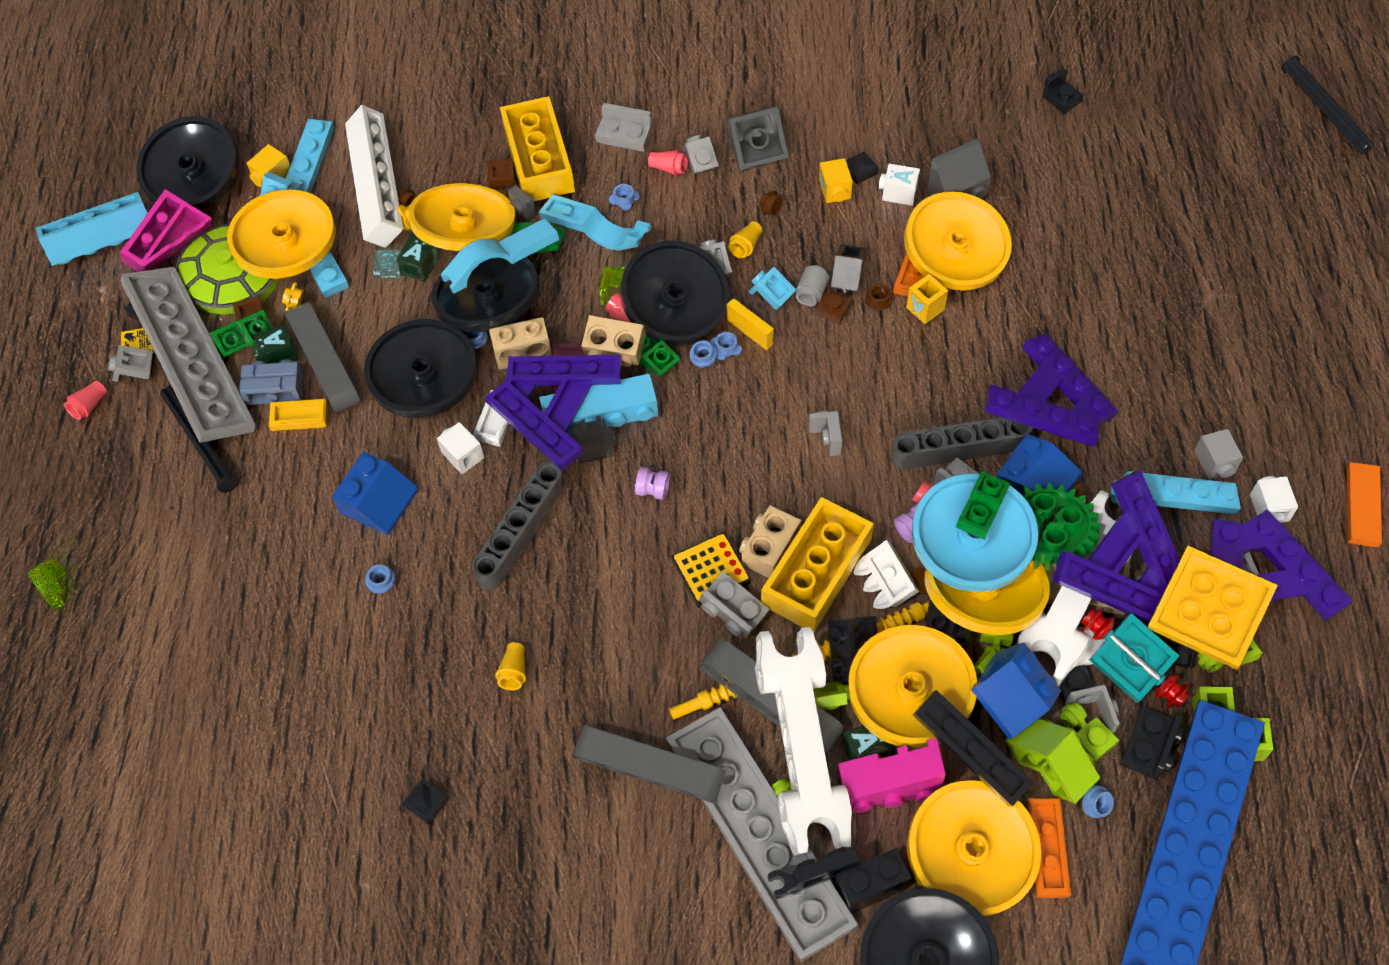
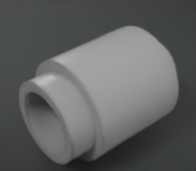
M814 265L805 268L796 288V299L801 304L815 306L821 300L830 279L829 274L823 267Z

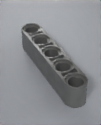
M308 301L285 311V317L333 412L336 414L360 403L358 394L310 302Z
M998 417L898 434L893 441L891 461L897 468L912 469L953 462L957 457L960 460L1011 453L1014 452L1026 434L1031 435L1033 427ZM929 445H934L938 448H932Z
M551 461L544 462L536 468L474 559L473 571L481 588L493 590L501 585L564 490L562 472ZM549 478H554L553 481H550V482H546V481H545V480H547V479H549ZM535 500L540 501L539 503H536V504H530L532 501H535ZM518 523H525L521 527H514ZM502 546H510L506 550H498ZM487 569H493L489 574H482Z
M722 639L717 640L701 662V669L712 679L780 727L775 693L761 694L759 691L755 672L756 661L729 642ZM816 705L826 756L843 732L844 727L838 720Z
M585 725L582 727L572 754L573 757L584 762L711 803H716L726 771L716 766Z

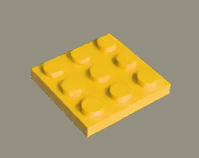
M1187 546L1148 628L1238 670L1278 585Z

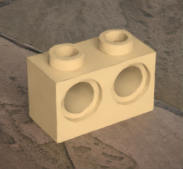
M589 315L581 346L585 355H621V366L629 367L631 364L639 366L646 333L644 326L641 324ZM599 337L606 338L604 343L594 344L595 339ZM625 342L634 343L629 349L620 348Z
M543 317L489 329L499 370L508 368V356H552Z
M770 505L765 514L760 513L753 526V534L751 537H745L739 549V552L742 553L743 566L767 578L770 577L801 529L800 519ZM771 528H780L781 531H780V532H772V531H770V529H771ZM766 551L768 554L760 556L757 555L756 552Z

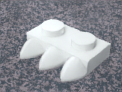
M887 540L863 556L855 566L854 575L863 576L872 573L864 584L863 590L865 592H876L882 589L875 598L873 608L885 609L891 606L896 608L920 591L893 545Z

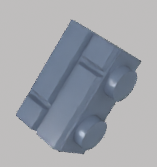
M282 360L279 363L267 364L257 361L252 363V365H242V379L240 380L239 390L246 405L270 404L271 402L303 399L304 374L299 362Z

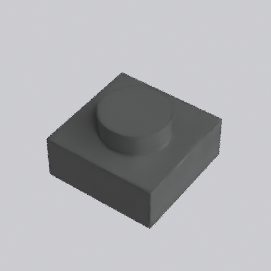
M516 185L508 190L509 200L511 201L509 204L514 206L515 214L521 215L527 221L534 218L536 212L533 198Z

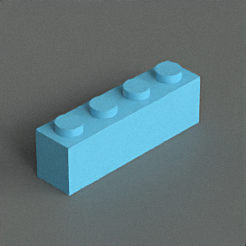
M139 192L39 226L36 228V232L51 265L66 264L75 257L91 255L100 248L121 244L125 239L133 235L148 212Z
M650 374L621 379V384L591 386L566 433L568 435L583 432L591 433L601 428L619 427L625 423L638 420L647 421L652 417H657V399ZM554 394L539 397L543 413Z

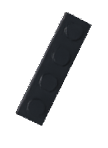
M934 690L912 714L1008 807H1012L1033 784V781L937 690Z

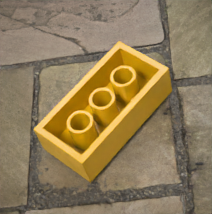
M550 97L500 107L504 131L521 190L532 197L533 201L550 198L552 194L560 196L575 192L571 166Z
M821 497L761 589V602L771 611L801 627H810L814 633L871 542L874 523Z

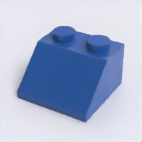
M1026 434L996 476L1011 483L1010 486L1021 495H1023L1024 487L1035 491L1037 483L1042 489H1046L1048 483H1051L1055 490L1063 484L1064 492L1068 493L1082 476V471L1053 443Z
M363 451L332 495V499L340 514L389 535L418 492V487L387 461Z
M1024 642L997 652L971 689L1008 739L1014 738L1049 711L1061 692L1055 680L1050 677L1035 654L1031 652Z

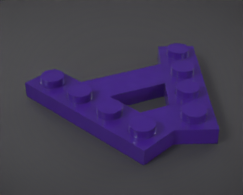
M1046 333L1026 340L1022 349L1039 367L1018 393L991 384L986 392L985 412L1094 447L1099 439V424L1113 419L1118 410ZM1058 387L1075 407L1073 410H1069L1046 401Z
M621 355L508 356L507 379L485 397L486 402L554 465L563 471L584 454L583 448L566 432L592 385L621 384ZM559 385L544 413L528 400L536 386Z
M1140 470L1132 472L1111 484L1123 513L1089 559L1086 560L1068 551L1060 552L1052 582L1126 614L1132 613L1136 618L1150 623L1180 559ZM1138 546L1147 569L1136 582L1118 574V572Z
M1268 509L1246 524L1215 518L1211 523L1210 556L1243 570V553L1260 549L1279 570L1256 575L1278 585L1271 601L1303 596L1325 621L1345 609L1352 602L1350 597Z

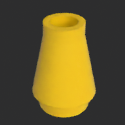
M752 221L730 238L729 250L735 257L745 258L752 254L757 240L762 233L760 224Z
M512 642L507 645L504 657L495 674L497 684L503 689L518 690L526 681L525 647L520 643Z

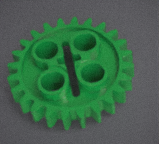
M1037 483L1035 491L1024 487L1022 496L1029 503L1036 517L1038 541L1040 540L1037 543L1036 551L1032 558L1034 569L1040 563H1043L1046 570L1049 571L1051 564L1057 565L1060 552L1068 551L1084 559L1086 558V552L1093 553L1094 544L1098 543L1100 532L1099 514L1093 512V503L1085 504V495L1078 498L1075 497L1076 489H1072L1067 493L1064 492L1063 484L1055 490L1051 483H1048L1046 489H1042Z

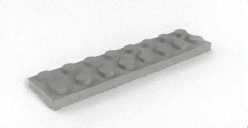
M175 267L121 274V284L199 443L254 432L256 424Z
M721 707L666 737V742L673 753L716 766L726 771L716 803L702 801L800 963L857 929L858 924L830 880L796 892V890L792 891L784 898L775 899L774 891L781 889L784 883L781 880L769 882L767 875L771 871L783 870L788 874H792V871L796 869L799 863L808 859H814L815 862L818 860L809 846L808 853H805L803 856L794 857L781 825L778 797Z

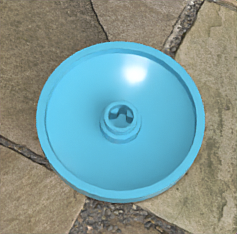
M980 474L957 475L934 485L920 500L912 523L913 545L924 567L941 582L956 589L970 592L992 591L1014 582L1029 566L1038 543V526L1033 510L1026 499L1012 486H1009L985 540L956 528L958 519Z

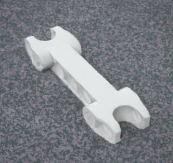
M1102 490L1091 502L1094 504L1093 512L1099 514L1098 523H1100L1098 543L1094 544L1093 552L1116 522L1105 512V503L1109 493ZM1086 552L1085 559L1088 560L1092 553ZM1064 586L1061 587L1048 614L1042 613L1033 625L1022 630L1017 643L1024 642L1031 652L1042 651L1052 656L1056 665L1052 678L1058 687L1069 672L1076 667L1090 639L1089 635L1077 630V627L1092 598Z
M803 627L797 632L798 654L794 657H785L775 649L772 635L769 631L759 632L756 637L755 672L757 684L761 694L775 693L792 791L779 793L778 806L781 825L794 857L803 856L805 853H808L807 829L811 823H820L828 828L836 849L845 847L847 850L851 847L852 810L848 791L845 785L831 786L813 691V688L825 687L826 672L823 655L810 627Z

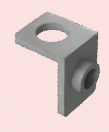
M1105 685L1078 690L1069 694L1066 705H1072L1073 703L1084 705L1096 702L1105 726L1113 734L1116 732L1119 726L1117 718L1119 710L1116 701L1110 699Z

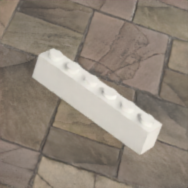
M361 105L345 123L363 240L386 248L403 231L402 218L398 212L399 201L383 113Z

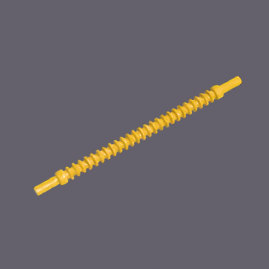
M929 601L923 604L919 602L911 604L908 610L903 608L902 613L895 611L894 616L887 614L885 620L880 617L878 623H876L877 634L883 630L902 626L906 623L912 625V621L918 623L925 620ZM824 640L822 646L817 643L823 655V661L826 660V656L831 658L830 642ZM719 684L718 689L711 687L710 692L703 690L697 693L696 698L669 708L672 719L675 720L700 709L704 711L713 708L714 703L720 705L721 700L724 699L728 702L730 696H733V698H737V696Z

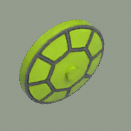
M230 224L211 228L196 236L182 250L175 267L194 306L201 311L211 314L235 313L233 303L257 296L260 297L261 301H264L280 282V279L254 276L243 270L235 262L227 243V232Z

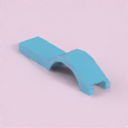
M554 194L551 195L539 211L541 219L545 218L549 222L584 232L598 245L610 250L620 251L638 247L641 238L651 229L649 223L639 220L633 228L619 227L601 215L596 207Z
M544 218L499 242L494 239H481L471 242L460 250L441 273L442 280L444 282L451 280L450 288L454 294L467 287V280L472 270L480 263L490 258L499 257L507 259L513 264L558 241V233Z

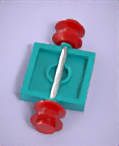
M1103 607L1098 611L1092 608L1083 617L1081 622L1084 626L1081 631L1090 629L1093 632V641L1101 640L1103 637L1106 640L1089 658V661L1136 703L1141 701L1154 685L1157 686L1155 697L1165 696L1168 699L1167 708L1172 705L1179 707L1189 697L1190 693L1187 692V689L1190 685L1185 684L1181 686L1178 684V674L1168 675L1167 677L1164 675L1179 655L1132 613L1115 630L1112 629L1114 617L1104 618L1102 616Z

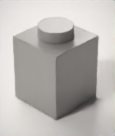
M1228 429L1201 436L1194 450L1208 479L1232 476L1236 473L1243 459Z

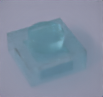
M376 250L373 265L374 277L401 278L404 259L402 250Z

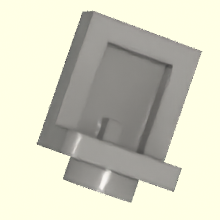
M697 135L687 139V143H685L682 150L688 156L693 175L715 169L719 166L710 137L702 138L701 135Z

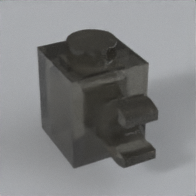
M597 416L594 421L586 422L583 419L580 421V424L571 426L573 440L583 448L584 454L578 458L579 464L612 457L611 446L616 445L613 429H607L605 419Z

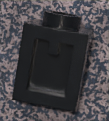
M1065 68L1047 77L1043 92V98L1063 114L1080 104L1083 99V94L1065 81L1068 72Z

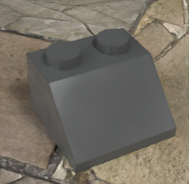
M770 106L723 118L728 144L739 170L789 158L778 107Z
M974 139L932 159L927 189L929 197L942 192H962L982 199L988 194L991 175L978 139Z

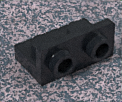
M876 616L828 620V638L834 682H849V672L854 657L859 649L877 634Z
M1142 706L1120 765L1155 780L1159 778L1163 771L1168 773L1175 758V754L1170 753L1173 743L1179 744L1185 727L1180 725L1183 715L1176 713L1174 718Z

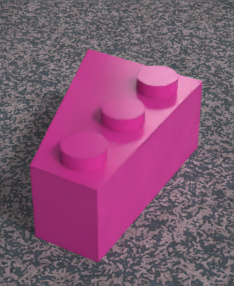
M165 189L120 251L121 262L137 272L154 270L182 250L196 236L211 229L212 218Z
M937 737L927 740L928 746L909 751L906 745L897 748V755L879 758V755L876 753L839 763L837 768L838 784L845 785L849 795L851 810L854 813H863L871 810L873 806L884 805L886 808H895L903 805L905 801L911 800L923 803L932 793L940 789L946 774Z

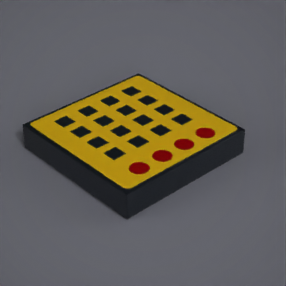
M725 532L671 555V560L697 608L702 605L699 601L701 594L711 586L723 571L742 587L751 584V578Z

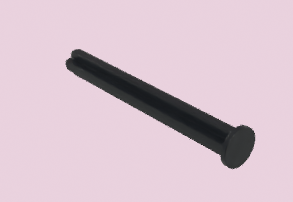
M1299 56L1289 58L1283 64L1281 70L1284 73H1288L1360 154L1369 152L1374 144L1300 63Z
M172 386L162 389L160 395L217 480V489L221 493L234 490L240 482L238 476L231 474L210 441L199 443Z

